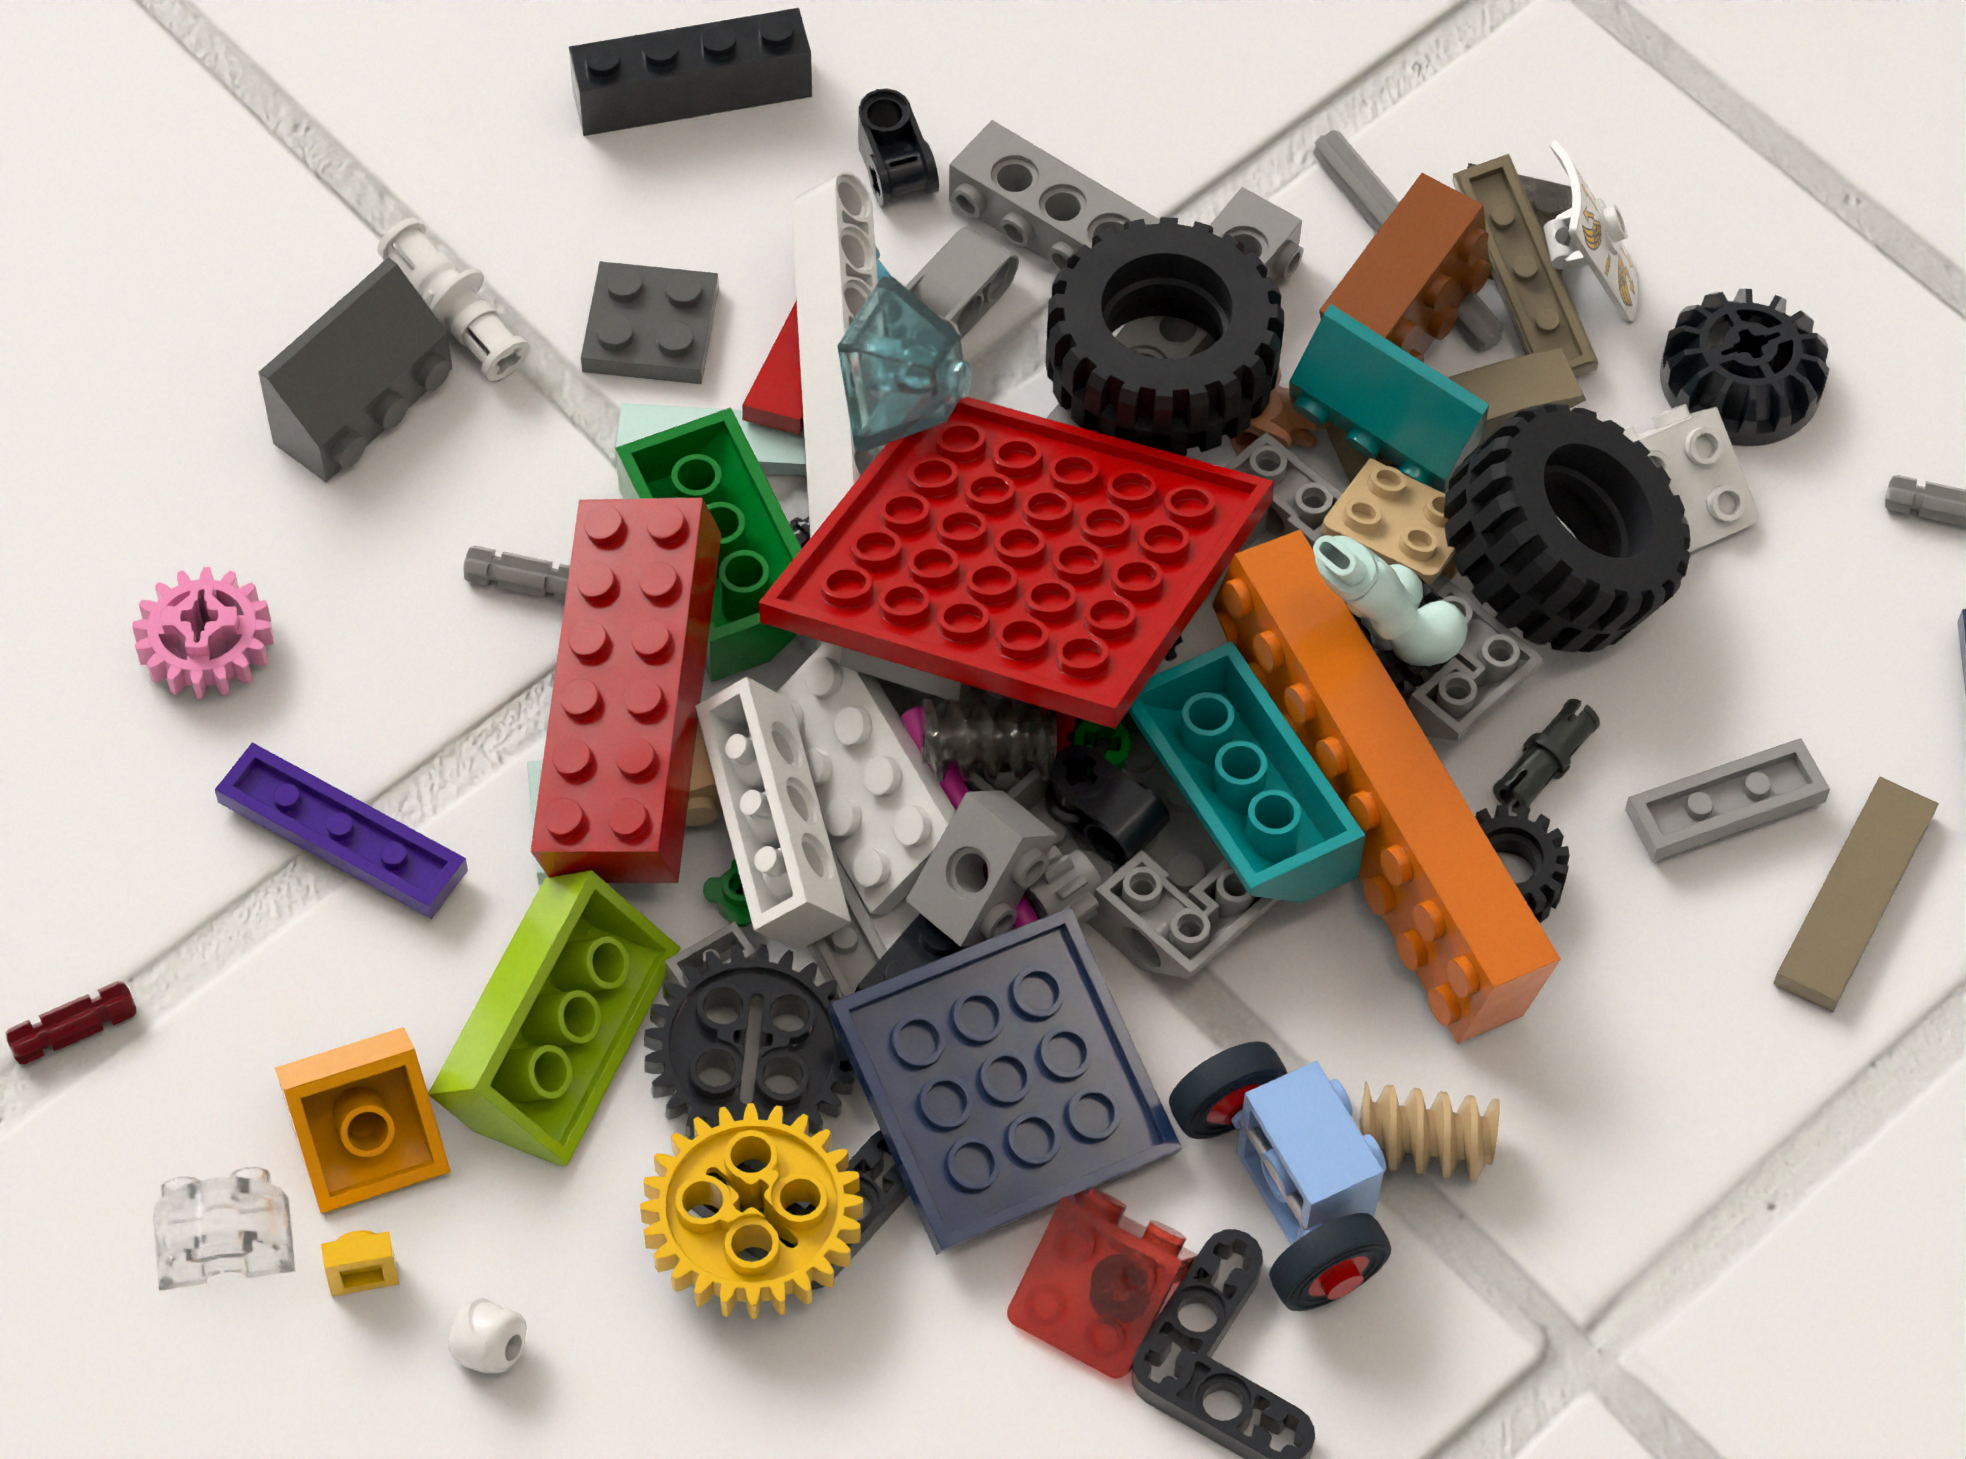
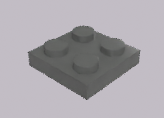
M599 261L581 353L582 372L702 384L719 291L718 273Z

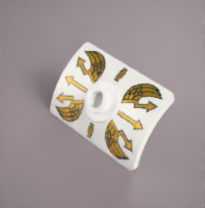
M1555 139L1549 146L1570 179L1573 198L1572 208L1557 215L1555 219L1548 221L1543 227L1552 267L1555 269H1566L1568 267L1573 269L1589 265L1623 320L1633 322L1638 304V281L1632 258L1622 240L1628 238L1623 217L1616 204L1606 207L1601 198L1596 199L1568 153ZM1568 235L1579 249L1578 251L1573 252L1572 248L1564 245Z

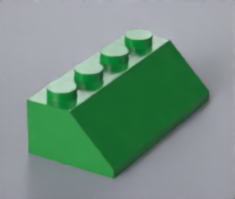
M731 407L616 447L618 484L623 499L703 498L721 532L705 669L711 682L770 662L798 634L760 623L759 601L802 548Z

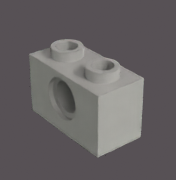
M1003 790L966 792L905 901L960 947L976 945L1009 932L1017 919V911L1015 909L1027 888L1034 884L1046 870L1048 865L1047 854L1058 835ZM985 862L989 871L988 881L984 877Z

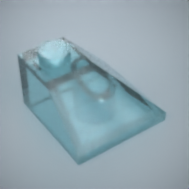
M882 276L837 345L855 450L861 451L874 449L947 422L959 400L968 395L972 379L970 363L964 361L960 335L894 277Z

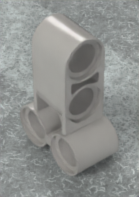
M966 226L956 232L902 290L892 286H878L883 365H891L900 360L904 362L905 377L908 384L914 390L923 394H927L932 387L945 391L954 387L958 380L960 341L1009 288L1018 269V256Z

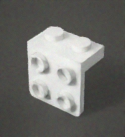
M1683 404L1651 417L1655 428L1637 435L1634 426L1625 428L1623 434L1633 442L1639 440L1650 451L1647 456L1657 468L1660 466L1664 468L1671 479L1669 487L1673 495H1680L1685 508L1682 522L1688 524L1691 540L1688 552L1697 550L1755 524L1758 519V510L1717 407L1689 413L1687 405Z

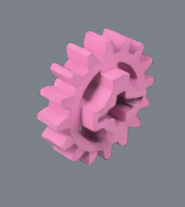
M204 567L200 574V579L191 581L184 571L177 572L178 586L171 589L161 582L155 585L158 597L157 602L141 600L139 608L142 619L134 621L132 625L136 644L134 645L140 665H147L152 682L157 683L167 678L171 694L178 695L186 685H190L194 688L196 699H203L207 686L216 685L224 696L230 694L228 680L236 677L247 684L252 681L249 668L250 663L266 665L268 658L265 646L274 644L268 604L266 600L259 601L256 586L252 582L239 588L235 572L229 571L223 576L221 581L213 579L211 568Z

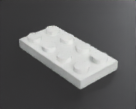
M823 642L777 693L791 700L830 845L871 914L888 915L910 893L952 819L955 809L874 676L840 666L842 647Z

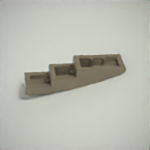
M1561 347L1503 360L1447 377L1490 404L1485 435L1477 447L1509 418L1514 417L1523 409L1531 406H1544L1545 404L1569 405V408H1572L1586 401ZM1335 425L1325 427L1343 470L1351 483L1370 458L1359 453L1345 441L1344 438L1348 433ZM1380 454L1374 459L1386 466L1392 467L1396 465Z

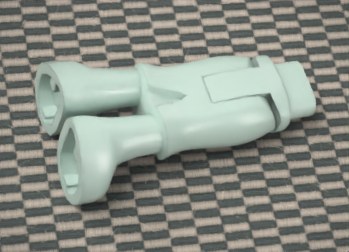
M1325 535L1316 540L1313 546L1315 562L1319 575L1325 584L1347 603L1349 610L1353 614L1361 618L1364 627L1376 640L1383 642L1390 640L1397 658L1410 665L1431 666L1447 662L1459 652L1465 643L1468 632L1467 619L1455 605L1444 600L1430 602L1418 609L1423 598L1422 582L1410 568L1401 564L1388 565L1369 548L1347 536L1332 537Z

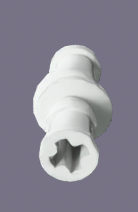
M410 217L396 223L385 233L378 244L377 252L384 261L390 258L398 264L447 331L448 336L453 334L462 345H466L482 363L481 371L489 381L501 380L513 373L529 354L530 345L523 336H514L498 318L497 311L490 303L481 299L477 294L484 283V274L477 268H471L459 274L453 261L445 253L440 252L426 237V227L419 218Z

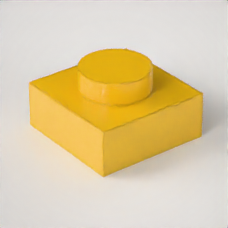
M368 1230L352 1231L340 1236L337 1241L321 1244L324 1269L332 1297L399 1285L396 1258L389 1231L377 1234Z

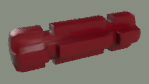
M116 981L98 989L97 991L100 995L91 999L89 994H86L38 1015L41 1022L32 1025L30 1020H27L9 1028L5 1035L14 1059L19 1064H27L45 1056L43 1049L52 1046V1049L57 1051L104 1030L102 1026L104 1022L110 1020L112 1025H116L132 1018L137 1012L134 999L128 987L123 981Z

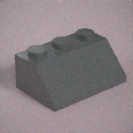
M390 258L382 262L258 372L273 444L326 483L342 468H349L355 464L362 456L367 445L385 429L389 430L397 426L404 418L408 408L427 391H434L439 388L452 369L447 331L398 264Z

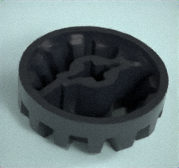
M1739 289L1733 301H1728L1723 292H1713L1704 296L1701 306H1686L1679 313L1675 328L1669 330L1660 366L1662 390L1671 408L1686 404L1689 413L1717 407L1732 445L1761 446L1779 442L1794 435L1807 425L1819 407L1829 374V368L1826 365L1829 350L1827 342L1818 333H1812L1814 321L1807 313L1800 310L1792 316L1787 315V300L1778 295H1775L1770 305L1766 306L1753 303L1752 289ZM1728 322L1731 328L1725 334L1723 344L1709 348L1708 337L1712 329L1718 323Z

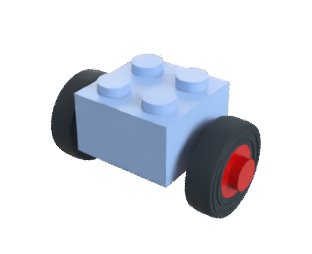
M1255 1041L1236 1045L1210 1057L1181 1079L1169 1097V1106L1179 1127L1188 1137L1208 1139L1240 1128L1236 1153L1291 1245L1276 1259L1269 1272L1274 1290L1288 1309L1292 1311H1306L1331 1303L1354 1291L1382 1268L1391 1254V1245L1387 1235L1374 1216L1377 1202L1380 1200L1379 1192L1383 1174L1386 1171L1385 1158L1376 1140L1370 1134L1362 1136L1351 1117L1353 1114L1352 1105L1342 1084L1337 1079L1329 1081L1317 1060L1287 1073L1277 1052L1268 1043Z

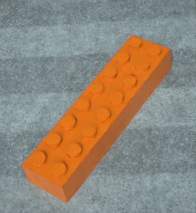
M1300 529L1234 554L1212 604L1228 642L1232 641L1366 835L1359 872L1366 901L1376 915L1383 917L1396 939V949L1401 961L1409 970L1415 971L1427 991L1429 1006L1434 1017L1440 1024L1448 1027L1457 1044L1524 1016L1561 958L1346 603L1325 584L1319 575L1313 549Z

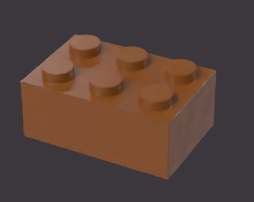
M1421 173L1320 308V319H1322L1324 313L1332 304L1424 363V354L1434 340H1443L1453 328L1460 304L1469 293L1472 295L1477 294L1483 288L1490 275L1492 265L1489 262L1487 245L1489 235L1486 232L1483 204Z

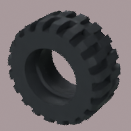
M1161 217L1159 224L1146 225L1144 219L1124 223L1123 231L1115 233L1113 228H1110L1092 237V248L1084 244L1067 259V267L1058 272L1052 285V297L1048 300L1045 363L1047 377L1053 382V394L1060 406L1066 410L1071 408V419L1080 428L1087 430L1094 428L1101 434L1181 456H1187V449L1199 447L1202 453L1221 446L1222 436L1225 434L1230 439L1239 436L1250 427L1251 418L1254 419L1260 416L1269 403L1270 392L1275 389L1284 332V310L1280 307L1282 296L1276 281L1271 277H1267L1268 268L1253 252L1246 256L1244 254V244L1227 233L1221 238L1213 234L1214 228L1210 225L1197 221L1194 222L1193 227L1178 224V218ZM1170 316L1199 326L1216 343L1207 350L1190 357L1158 359L1139 354L1127 348L1112 333L1122 325L1139 318Z
M1561 404L1531 406L1519 411L1514 417L1509 418L1455 469L1449 480L1448 492L1445 494L1444 518L1449 519L1445 523V535L1448 547H1454L1457 554L1454 558V564L1461 577L1467 575L1474 586L1471 592L1481 605L1487 602L1498 613L1495 619L1508 629L1517 627L1523 631L1524 639L1536 645H1545L1549 642L1551 643L1552 650L1590 653L1603 650L1608 645L1616 644L1674 596L1681 586V579L1686 576L1690 552L1687 550L1690 547V529L1688 524L1682 522L1685 508L1680 495H1673L1669 487L1670 477L1662 466L1658 468L1647 456L1650 451L1639 440L1631 441L1623 434L1625 429L1612 420L1604 422L1598 420L1596 412L1585 408H1573L1570 411L1569 405ZM1560 520L1571 530L1574 536L1563 526Z

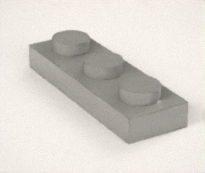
M1802 738L1630 796L1628 797L1625 811L1654 862L1825 803L1830 788Z

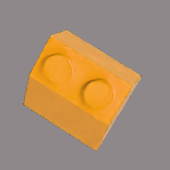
M404 1027L275 1067L292 1127L321 1214L451 1172L418 1057Z

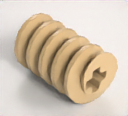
M1365 1082L1358 1129L1362 1136L1370 1134L1378 1143L1381 1151H1385L1390 1171L1397 1172L1405 1154H1411L1416 1174L1424 1175L1431 1159L1435 1157L1439 1159L1443 1178L1450 1179L1459 1161H1465L1470 1181L1477 1182L1486 1164L1491 1165L1493 1163L1499 1127L1500 1100L1492 1099L1484 1115L1480 1116L1475 1096L1466 1095L1455 1113L1452 1110L1450 1097L1447 1092L1440 1091L1430 1109H1426L1421 1089L1413 1088L1403 1106L1399 1105L1394 1085H1385L1378 1100L1372 1102L1368 1083Z

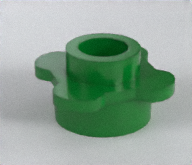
M734 859L731 863V868L720 877H711L706 880L703 886V894L709 903H717L719 913L729 924L735 921L739 927H746L752 924L745 895H738L736 893L737 889L742 888L736 860Z

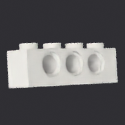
M745 677L695 707L753 929L799 951L851 923L791 700L749 677Z

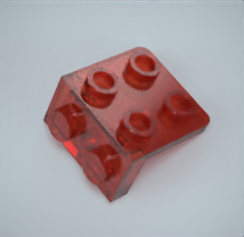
M1091 1188L1088 1195L1072 1194L1061 1198L1008 1306L1007 1317L1016 1327L1111 1378L1119 1379L1130 1373L1136 1350L1143 1343L1152 1328L1173 1284L1179 1283L1198 1254L1183 1247L1187 1238L1182 1233L1154 1220H1150L1147 1227L1123 1215L1127 1208L1123 1202L1107 1193Z

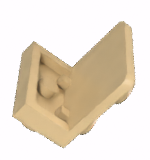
M1370 458L1324 518L1321 532L1324 536H1347L1369 548L1388 565L1401 564L1410 568L1427 584L1433 583L1439 574L1453 579L1458 572L1454 564V558L1457 554L1454 547H1448L1445 535V523L1449 520L1444 518L1446 493L1433 489L1403 474L1394 467L1386 466Z

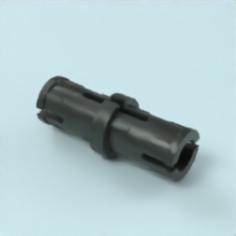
M1578 699L1567 700L1563 709L1542 733H1534L1523 744L1524 748L1522 749L1523 755L1503 778L1498 780L1493 786V793L1502 805H1509L1517 797L1518 800L1512 806V812L1518 814L1519 806L1529 808L1531 803L1552 779H1559L1564 776L1570 768L1569 764L1571 763L1570 758L1591 733L1595 732L1600 726L1599 717L1589 705H1586L1580 714L1576 716L1575 712L1581 706L1582 701Z

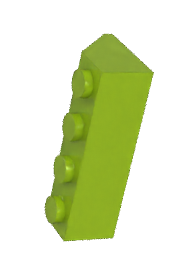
M592 870L545 878L428 1095L473 1132L555 1165L567 1166L667 976L665 961L678 954L681 947Z

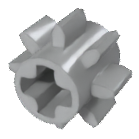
M1053 845L1047 854L1048 865L1046 870L1034 884L1027 888L1025 894L1040 919L1072 907L1081 926L1098 914L1096 907L1099 906V902L1095 898V892L1103 884V881L1092 862L1083 852L1076 849L1069 855L1063 856L1056 845Z

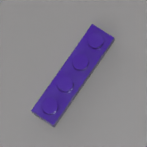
M253 742L215 788L219 804L430 919L434 917L468 871L465 857Z

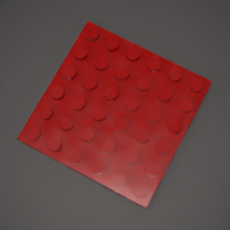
M932 387L759 601L760 623L1115 729L1224 573L1234 554L1239 551L1273 502L1274 481Z

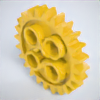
M748 1103L743 1120L734 1121L726 1107L719 1108V1126L711 1128L704 1120L696 1117L693 1119L695 1138L692 1141L678 1133L671 1135L672 1151L675 1157L656 1153L654 1156L655 1172L660 1177L651 1176L644 1178L645 1197L650 1200L640 1203L642 1223L649 1225L643 1230L645 1246L648 1249H658L654 1253L655 1269L657 1272H663L674 1268L671 1281L672 1289L676 1293L694 1283L695 1306L702 1307L713 1295L720 1297L722 1316L728 1317L736 1302L741 1301L746 1302L750 1318L757 1319L761 1301L770 1300L779 1315H783L786 1313V1295L794 1293L802 1302L808 1305L812 1303L810 1282L814 1280L830 1289L834 1286V1270L831 1264L849 1267L851 1264V1249L846 1244L860 1243L861 1224L855 1221V1219L863 1217V1197L854 1195L860 1191L858 1172L845 1171L849 1167L847 1149L829 1152L831 1148V1131L825 1129L810 1138L808 1136L809 1123L807 1115H801L791 1126L783 1124L782 1106L776 1105L768 1120H758L754 1103ZM752 1159L760 1160L767 1164L764 1169L754 1173L743 1172L736 1168L740 1163ZM713 1172L719 1174L726 1180L727 1185L713 1176H708V1174ZM796 1202H807L816 1207L813 1212L803 1216L792 1215L785 1210L786 1207ZM703 1204L713 1205L719 1209L718 1213L703 1219L688 1214L692 1208ZM740 1204L746 1209L743 1213L740 1212ZM761 1207L764 1208L765 1216L758 1211ZM778 1235L789 1243L798 1245L794 1248H789L779 1240ZM750 1247L762 1248L769 1253L763 1259L754 1262L744 1261L737 1257L739 1252Z

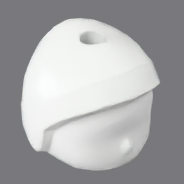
M478 1298L465 1304L456 1316L450 1331L448 1348L452 1357L469 1369L484 1374L502 1373L507 1371L519 1359L525 1347L527 1325L522 1315L507 1307L503 1308L488 1299Z

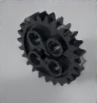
M739 944L733 945L731 961L726 964H722L712 951L706 952V972L703 974L693 966L685 964L682 968V977L686 987L683 988L670 982L664 984L663 998L669 1006L652 1004L650 1021L657 1027L646 1029L644 1033V1046L655 1051L645 1056V1073L661 1074L652 1081L651 1094L653 1098L672 1095L666 1104L665 1117L668 1120L678 1118L686 1113L688 1120L685 1136L688 1138L695 1135L693 1119L696 1117L704 1120L711 1128L719 1126V1108L726 1107L734 1121L743 1120L747 1104L741 1102L740 1091L750 1002L755 996L761 997L764 1001L754 1095L751 1102L754 1103L757 1110L758 1120H768L775 1106H782L783 1124L791 1126L797 1118L805 1114L808 1116L809 1132L815 1135L822 1131L823 1120L819 1111L836 1118L840 1115L842 1102L836 1094L851 1095L855 1079L846 1073L854 1069L827 1011L828 1006L836 996L838 983L835 980L816 986L814 982L818 965L812 962L800 972L793 970V951L788 950L781 957L778 964L769 962V952L766 944L760 945L755 960H746ZM717 1006H725L734 1010L739 1017L729 1024H719L710 1020L706 1012ZM790 1013L797 1015L803 1020L805 1025L796 1031H784L775 1026L772 1019L780 1014ZM708 1068H719L730 1074L732 1080L723 1086L713 1087L702 1082L698 1075ZM774 1075H785L796 1081L799 1087L789 1094H779L770 1090L766 1086L765 1081Z

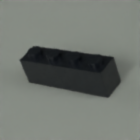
M799 8L569 46L572 88L583 136L812 97L811 50Z

